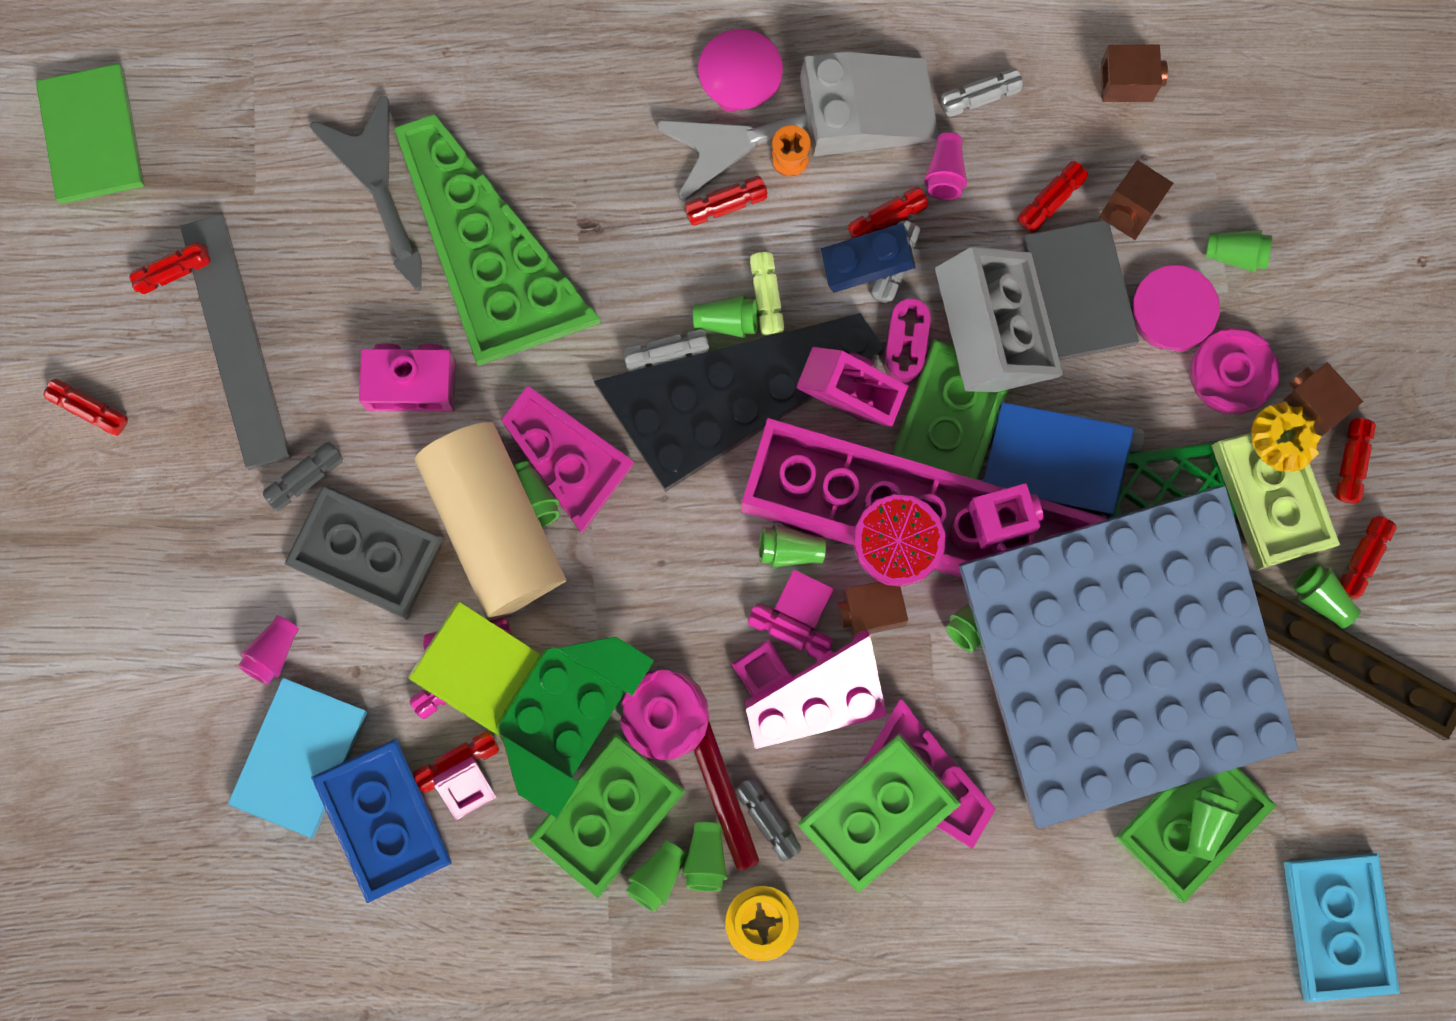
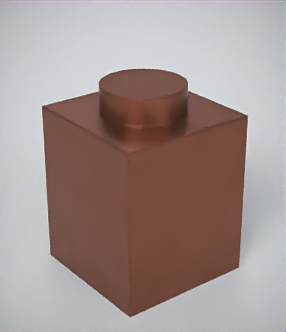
M1160 44L1108 45L1101 60L1102 102H1153L1161 86L1166 85L1168 77V65L1166 60H1161Z
M1137 160L1114 191L1099 218L1136 240L1174 183Z
M1328 362L1316 372L1310 366L1304 369L1288 383L1294 390L1283 399L1289 406H1303V414L1308 419H1316L1313 427L1319 436H1323L1364 402Z
M878 581L845 588L843 593L844 601L837 602L842 627H850L853 637L866 629L869 634L905 627L909 621L901 586L885 585Z

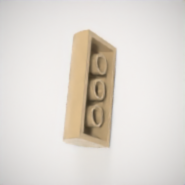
M493 422L477 423L453 431L430 443L416 455L414 461L488 621L507 617L567 581Z

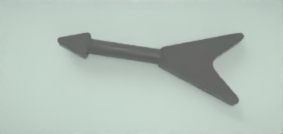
M385 95L379 97L365 130L359 136H349L321 123L312 122L310 127L313 133L355 178L372 193L397 260L394 261V266L416 291H420L422 289V259L419 253H413L388 189L390 103Z

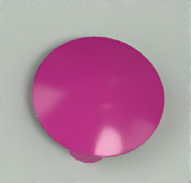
M747 29L729 30L714 37L703 49L698 64L699 79L704 91L712 100L718 103L721 109L727 112L754 108L766 102L779 90L783 73L781 56L775 45L764 35Z

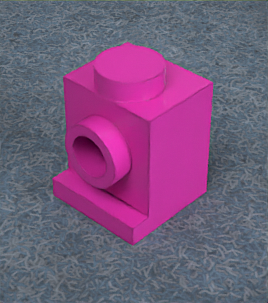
M1027 483L975 497L968 505L981 549L1034 534L1040 528L1039 521L1043 520L1040 500L1036 494L1030 495ZM1005 510L1012 513L1014 517L1013 524H1002L998 517L999 512Z

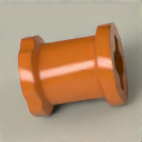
M787 125L776 131L773 136L772 165L783 176L800 175L808 166V153L810 152L811 141L808 133L803 128ZM794 148H796V149H798V153H796L795 151H792V150H793ZM783 149H785L789 153L787 155L784 154Z

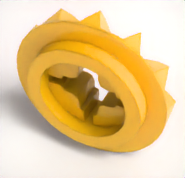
M1286 401L1269 405L1256 416L1252 425L1251 437L1256 453L1264 463L1281 472H1296L1309 466L1308 464L1319 454L1316 450L1317 443L1322 437L1316 434L1313 427L1316 419H1308L1303 414V406L1292 407ZM1291 429L1296 431V437L1291 441L1281 442L1280 444L1276 443V440L1281 438L1280 435L1284 433V430L1288 431Z
M755 886L744 890L731 902L726 914L725 927L730 943L741 955L756 961H769L780 957L793 945L798 934L799 919L797 910L787 895L772 887ZM760 902L761 908L767 917L782 918V922L775 923L774 926L768 928V935L766 936L768 943L763 944V939L759 936L758 930L742 929V924H748L749 921L756 918V903Z

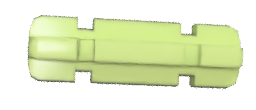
M758 252L751 255L750 265L752 275L755 276L753 277V285L758 314L762 315L759 317L761 334L769 337L784 332V321L782 313H779L781 311L777 277L776 274H773L775 272L773 254L771 252Z

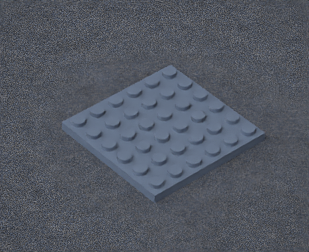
M1225 486L1212 487L958 564L1033 825L1037 829L1299 749Z

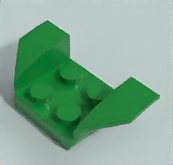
M618 637L597 639L563 647L544 648L495 725L504 743L518 795L558 818L579 782L572 778L623 694L627 693L633 696L654 660Z

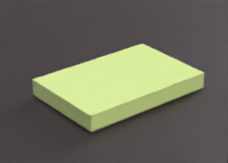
M1291 429L1288 431L1284 430V433L1280 435L1281 438L1276 440V443L1280 444L1281 442L1291 441L1296 437V431ZM1251 433L1221 440L1211 445L1256 570L1322 552L1340 545L1310 463L1308 464L1309 466L1296 472H1281L1271 468L1256 453Z

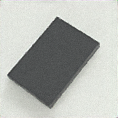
M1101 220L1024 236L1022 240L1025 252L1032 253L1059 361L1136 346L1139 339L1109 223Z
M323 484L284 564L407 620L445 539Z

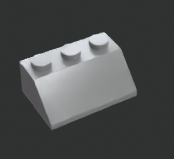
M970 247L935 267L965 391L999 392L1058 378L1063 375L1032 253Z

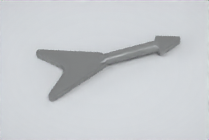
M806 112L755 128L742 125L659 121L657 124L659 132L693 148L699 155L698 161L679 193V198L682 201L689 199L750 153L758 144L773 140V136L780 128L787 125H795L808 130Z

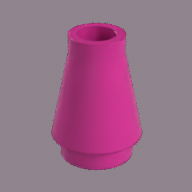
M942 133L937 137L936 148L924 179V183L928 187V194L939 200L957 199L962 195V190L967 186L962 151L963 139L956 133Z
M276 615L272 623L240 653L242 660L238 664V668L255 680L269 685L273 677L279 678L299 628L287 619Z

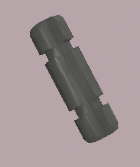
M324 443L314 451L316 455L313 458L307 456L281 476L283 481L279 484L275 481L264 489L263 496L274 510L280 511L292 502L290 498L293 495L296 497L300 496L325 476L323 474L324 471L328 469L331 472L343 462L342 455L332 443Z
M749 778L736 787L735 794L743 806L747 804L750 809L748 811L749 815L768 842L772 841L774 844L772 849L779 859L783 862L788 861L801 851V845L793 834H788L786 831L788 826L768 797L764 799L762 796L764 791L754 778Z

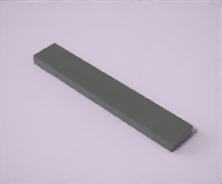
M222 214L181 225L180 229L185 246L193 242L204 244L211 258L207 266L198 270L192 268V273L245 467L248 470H252L291 458L226 219Z

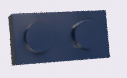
M904 223L821 248L828 286L833 293L916 268L908 231Z

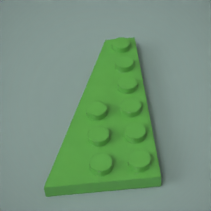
M435 114L394 128L478 366L601 324L597 314L581 298L576 288L567 277H564L549 258L546 251L508 204H505L491 183L471 162L466 152Z

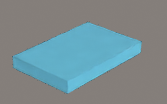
M282 678L228 805L314 839L326 810L311 777L348 760L368 712Z
M1379 853L1285 861L1284 868L1303 1001L1316 1002L1400 994Z

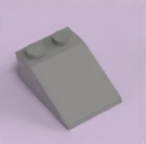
M858 52L805 56L800 80L808 118V130L813 157L937 142L939 135L926 59Z

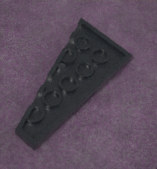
M860 313L594 381V384L666 492L764 430L768 418L778 421L814 398L796 388L812 347L842 350L848 354L855 353L871 361L883 354L885 348Z

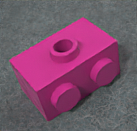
M380 343L374 345V349H361L359 402L367 411L454 412L456 361L450 350H444V346L439 344L418 345V350H402L396 344Z
M812 347L796 388L861 422L892 427L908 386L872 367L874 362L864 356L855 353L848 354L842 350Z

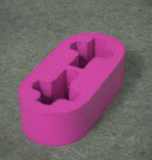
M917 299L900 301L894 307L890 319L884 369L887 375L902 383H909L915 380L920 375L925 362L931 317L928 307L922 301ZM907 311L915 312V319L922 321V323L915 324L912 336L904 335L905 321L898 319V317L904 318ZM902 346H910L909 360L916 362V365H909L907 371H900L899 363L892 361V359H899Z

